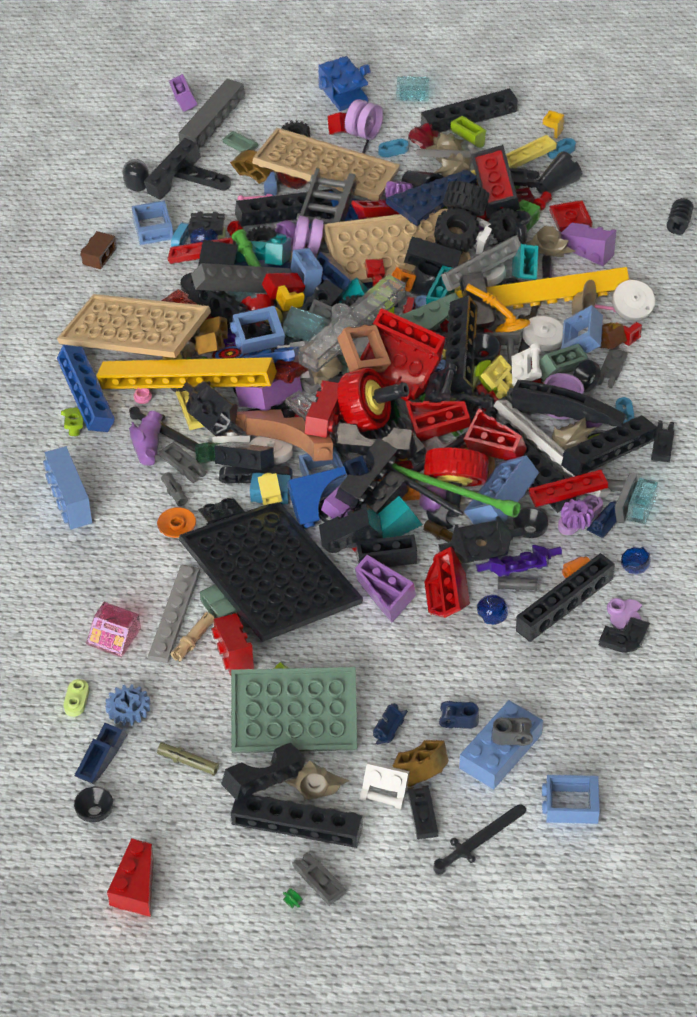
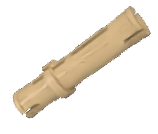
M204 613L190 632L180 639L179 645L171 652L174 660L182 661L185 655L195 648L196 642L214 623L213 619L215 618L212 614Z

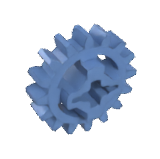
M133 684L129 688L123 685L121 690L116 687L115 693L110 692L109 698L105 700L106 713H108L109 719L114 718L115 724L122 721V726H125L126 722H129L132 726L135 720L140 723L141 717L146 718L147 712L150 711V698L147 696V692H142L140 686L134 689Z

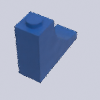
M345 467L291 479L287 482L296 520L300 526H304V529L316 526L315 523L320 520L318 506L322 492L331 482L346 475Z

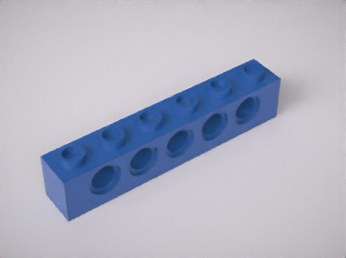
M63 345L57 360L88 431L108 432L114 424L115 418L83 347Z

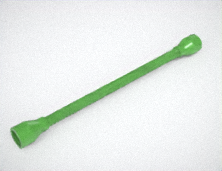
M395 463L392 468L410 478L495 506V508L500 509L508 516L515 518L520 512L521 505L516 501L495 499L398 466Z

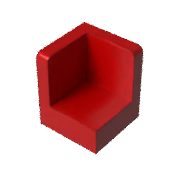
M338 112L327 116L330 135L340 132L347 133L345 129L347 113Z
M635 322L629 328L623 326L627 339L623 343L630 346L641 337L642 325Z

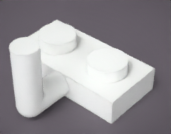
M478 217L476 220L479 221V226L485 229L483 232L480 231L476 238L477 242L474 248L477 250L475 256L483 253V250L488 247L492 235V229L488 227L491 224Z

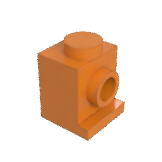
M396 266L395 271L392 272L390 283L397 289L411 292L416 275L407 269Z

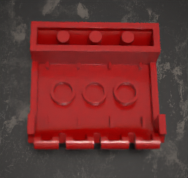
M381 308L373 325L377 326L391 364L384 372L379 374L386 386L405 382L409 387V394L401 399L405 401L415 400L424 392L429 383L430 376L435 372L442 357L446 338ZM368 342L363 351L360 361L376 359L370 342Z

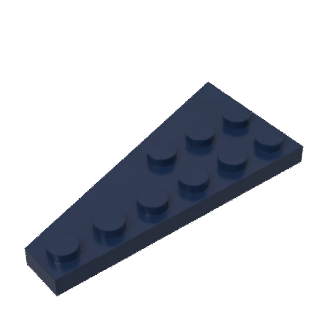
M462 170L447 177L436 179L430 183L386 198V204L415 226H418L421 220H427L431 213H436L445 206L443 200L449 182L462 181L476 184L477 177L469 170Z

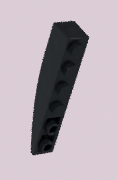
M517 380L513 388L512 408L521 411H534L539 414H551L556 417L573 418L574 420L585 418L586 421H591L592 423H603L613 427H622L626 418L625 413L573 390L524 380Z

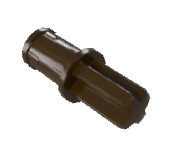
M430 519L425 522L423 526L424 531L434 535L437 540L452 541L453 533L448 531L446 526H440Z

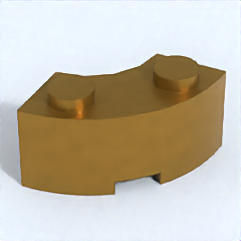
M242 151L230 162L240 176H250L260 184L268 178L271 172H276L273 169L253 164V157L257 151Z
M215 317L204 320L200 325V334L198 337H195V349L198 355L223 349L225 347L224 339L228 336L226 318Z
M424 740L420 746L413 750L398 752L393 767L410 771L408 787L430 779L443 771L449 761L445 741Z

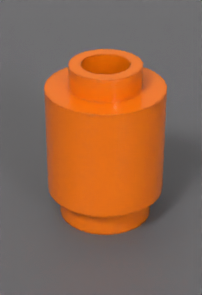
M580 556L565 563L562 569L565 579L588 563L590 559L586 556Z

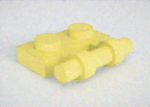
M502 355L496 357L480 375L491 389L498 388L496 397L499 399L505 397L510 388H514L512 385V374L510 373L512 367Z

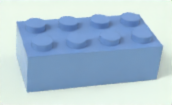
M67 446L44 452L46 460L43 461L45 471H48V473H45L48 484L52 485L50 488L53 497L58 498L56 503L59 511H63L61 515L64 524L68 523L70 530L92 524L89 498Z
M527 455L500 462L478 493L495 499L518 502L525 496L529 486L535 482L539 472ZM474 499L464 510L473 524L494 521L497 516L503 522H506L508 519V515L495 508V506Z
M508 700L460 754L459 769L490 788L495 789L542 735L543 720ZM501 717H525L530 719L532 722L530 734L533 736V742L526 746L495 744L491 738L495 719Z

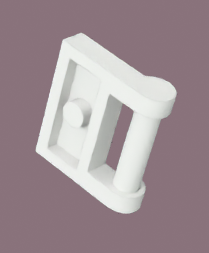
M534 343L530 345L529 349L512 356L513 386H515L517 380L532 382L541 378L542 371L539 365L541 346Z
M368 762L360 800L367 801L369 799L394 805L395 808L402 809L410 771ZM374 786L398 792V796L393 797L372 792L370 788Z

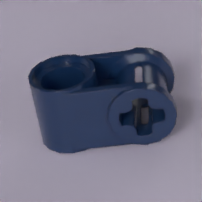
M453 701L441 703L440 710L442 715L439 718V725L441 727L473 729L478 726L479 709L475 703Z

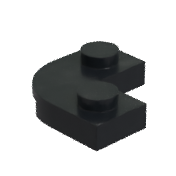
M630 617L625 632L605 625L598 645L622 653L633 652L643 644L650 623Z

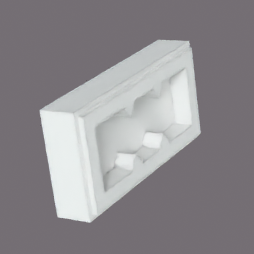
M226 433V436L212 437L214 445L225 442L249 444L251 441V436H237L236 433Z

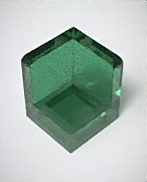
M206 442L196 444L195 451L198 463L215 462V445L222 443Z

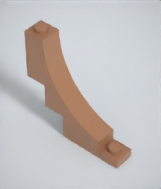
M281 409L237 412L236 424L246 432V435L273 438L293 444L307 452L313 461L333 460V442L330 435L324 438L304 434L305 421L303 417L284 418Z

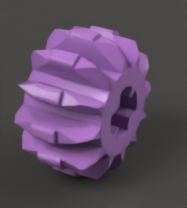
M388 181L385 186V196L389 197L396 193L412 189L413 185L402 181Z
M571 499L570 502H565L561 510L563 524H567L568 529L573 527L575 531L578 528L584 530L585 527H590L594 519L592 505H589L587 500L582 502L580 499L577 501Z

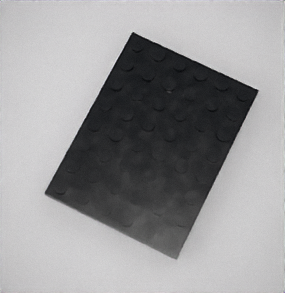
M280 502L263 505L180 534L179 541L262 642L352 608L363 602V597Z

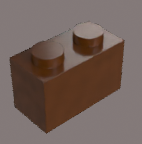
M96 231L93 237H90L87 245L81 250L82 264L101 270L117 249L115 236Z

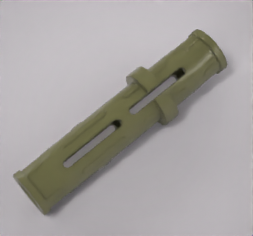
M161 742L158 746L157 754L172 759L174 763L178 764L180 762L213 776L216 775L219 769V763L184 751L182 747L176 748L164 742Z

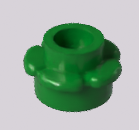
M291 888L287 892H283L285 896L283 901L289 907H300L299 904L303 899Z

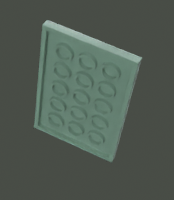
M356 667L231 670L232 753L274 752L275 748L290 742L300 752L357 750Z

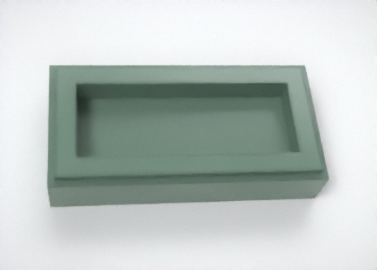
M232 131L223 138L224 144L240 152L258 148L257 142L235 131Z

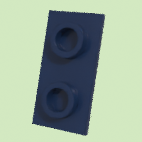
M610 502L591 523L590 527L587 528V531L604 538L617 523L615 513L617 502Z
M395 703L387 706L382 715L383 718L378 721L373 729V736L378 739L375 744L389 743L394 739L395 732L404 722L407 710L400 711Z

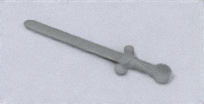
M469 144L468 149L470 151L417 149L416 154L420 157L449 158L451 153L455 155L461 153L464 158H469L472 153L479 151L474 149L473 144Z

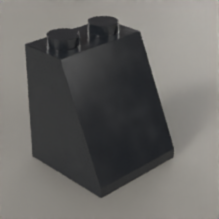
M203 240L198 266L201 263L235 265L238 245Z

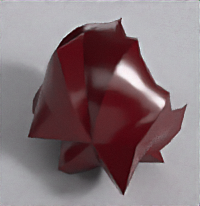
M429 123L417 127L414 126L415 128L409 132L408 139L412 140V143H415L421 149L434 145V137H438L439 134L438 131H432V124L429 125Z

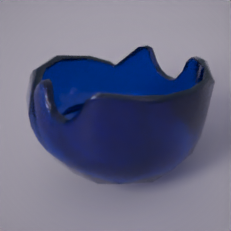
M203 227L194 229L190 235L191 244L203 242V240L211 241L218 239V235L213 229L205 231Z
M644 547L629 548L621 557L623 569L634 575L644 573L651 563L650 552H647Z
M495 594L487 595L480 599L477 604L478 616L483 618L484 623L496 625L507 619L508 608L502 597Z

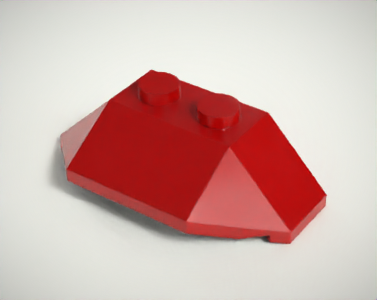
M386 200L351 201V205L359 220L400 215L386 204Z
M452 547L434 555V562L429 568L424 581L428 613L443 618L464 609L470 604L466 573Z

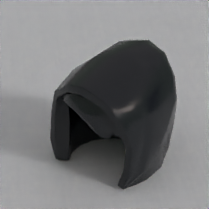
M139 159L127 161L122 170L125 186L132 191L139 192L145 190L144 180L150 175L146 164Z
M429 263L417 264L412 272L416 275V278L409 293L427 296L440 268Z

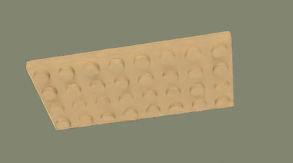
M280 128L274 130L253 157V164L273 169L276 172H283L292 177H299L309 182L316 168L320 169L321 178L344 181L347 180L349 173L356 174L357 186L354 195L365 197L372 201L380 200L385 192L386 183L394 179L400 168V164ZM329 186L337 189L338 191H343V188Z
M440 209L436 213H431L429 218L421 220L418 226H415L400 214L323 224V233L329 254L345 269L352 280L357 277L362 283L373 282L372 278H367L366 259H383L385 276L382 280H390L396 266L413 272L416 266L404 263L411 237L436 243L434 238L436 221L439 214L441 215L442 211H447V209ZM449 228V230L453 233H463L460 228ZM462 252L458 265L471 259L469 252Z
M93 294L58 336L57 340L59 344L176 358L210 314L211 310L209 306Z

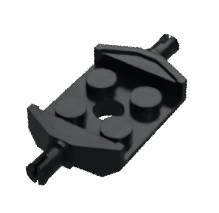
M203 381L197 384L195 388L188 382L183 384L182 388L189 393V399L186 404L187 412L212 434L222 436L229 430H232L238 436L242 434L243 429L236 424L238 405L231 404L210 386V381ZM208 404H209L210 407H211L210 413L207 412V405H208Z
M497 516L494 521L458 527V524L455 525L452 541L438 544V549L441 552L452 547L458 559L465 564L508 555L510 542L513 540V537L525 536L523 527L513 530L509 529L503 520ZM482 539L486 542V545L478 546L476 541Z

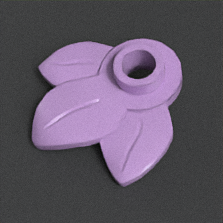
M620 598L612 599L607 604V612L611 615V624L615 628L623 630L628 625L630 617L642 620L637 613L641 609L642 604L633 599L625 601Z

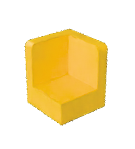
M549 110L543 118L542 125L554 129V138H558L563 131L564 114Z
M285 285L278 287L276 300L283 312L303 306L304 293H289Z

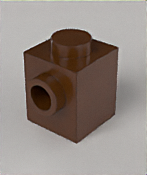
M610 322L602 325L601 346L599 348L613 349L627 341L623 324Z

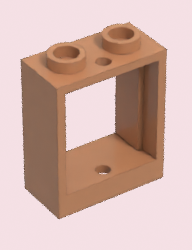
M365 324L356 328L346 327L337 339L350 372L362 368H371L378 373H382L391 364L376 325L368 326ZM368 337L376 359L360 361L352 339Z

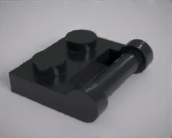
M448 364L445 369L434 372L430 376L424 401L441 403V401L450 399L453 377L457 372L455 364Z

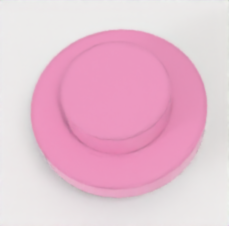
M148 388L136 389L134 393L135 402L145 404L151 401L152 393Z

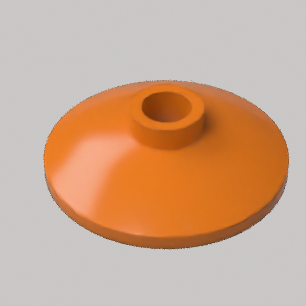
M175 507L164 511L159 516L157 525L159 531L165 536L179 538L180 534L194 530L196 518L190 510Z

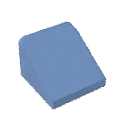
M274 172L270 173L264 183L265 196L267 194L277 195V182Z

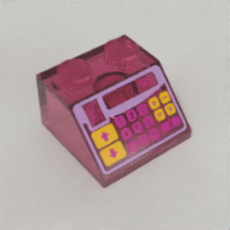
M103 602L94 615L86 644L122 658L141 630L139 614Z

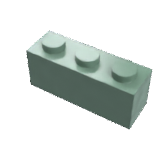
M579 344L547 353L539 360L542 371L541 379L545 381L550 375L557 373L566 374L575 371L581 362L589 358Z

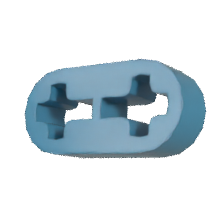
M571 138L562 139L556 142L557 148L547 154L551 159H554L562 151L570 154L575 151L576 142Z
M405 139L383 142L378 146V154L384 158L404 154L408 151V141Z
M181 222L172 236L171 247L185 244L190 236L188 234V223Z
M626 397L618 398L615 409L626 414L627 420L623 422L625 423L634 418L632 401Z

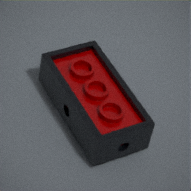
M504 145L472 153L471 158L478 185L490 194L485 210L487 219L490 215H493V212L502 209L520 210Z

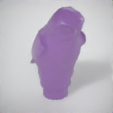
M149 411L148 415L142 419L139 427L132 422V426L129 428L134 450L140 463L144 466L153 465L155 463V455L158 453L157 448L162 415L156 411Z

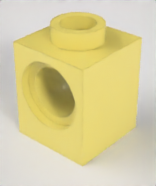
M266 473L258 477L263 505L282 502L277 474Z

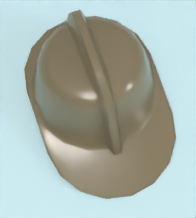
M588 280L584 285L583 291L574 296L572 300V316L591 305L595 306L596 285L593 280Z

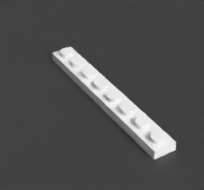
M497 400L494 407L498 410V413L502 417L509 419L511 425L520 429L527 439L534 441L538 449L550 455L549 458L552 461L561 465L565 450L518 409L512 408V404L508 400ZM564 467L562 468L566 473L571 474L572 476H574L572 473H570V472H569L568 470H566ZM606 488L591 492L590 494L596 497H607L611 490Z

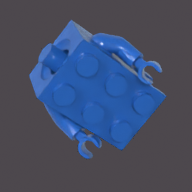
M347 56L319 64V89L326 93L339 111L349 109L350 105L358 99L368 102V97L361 87L368 85V81L364 76L371 73L369 64L362 65L359 69Z

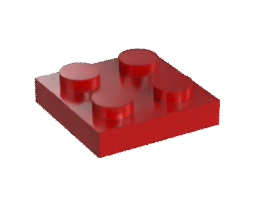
M582 200L550 206L549 211L559 232H563L571 223L590 225L592 227V220Z

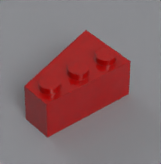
M322 380L321 391L316 393V397L319 398L317 402H312L306 415L304 434L327 438L333 432L334 427L338 426L340 419H343L337 398L339 383Z
M406 401L414 434L420 441L469 428L471 425L465 401H441V403Z
M478 409L464 437L469 450L503 460L522 457L527 449L521 435L509 427L503 426L492 416L489 417L481 409Z
M237 613L213 619L214 627L211 628L214 640L218 639L217 649L219 655L223 654L224 656L222 658L224 669H228L230 675L231 670L254 669L253 647L251 642L247 643L246 639L248 636L243 632V625Z
M131 838L107 891L109 906L151 917L154 863L151 843Z

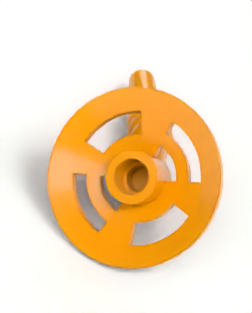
M469 283L466 286L465 290L483 299V302L490 303V306L494 305L507 317L505 318L506 322L495 329L496 332H513L530 325V320L516 319V316L496 299V296L493 297V294L485 293Z

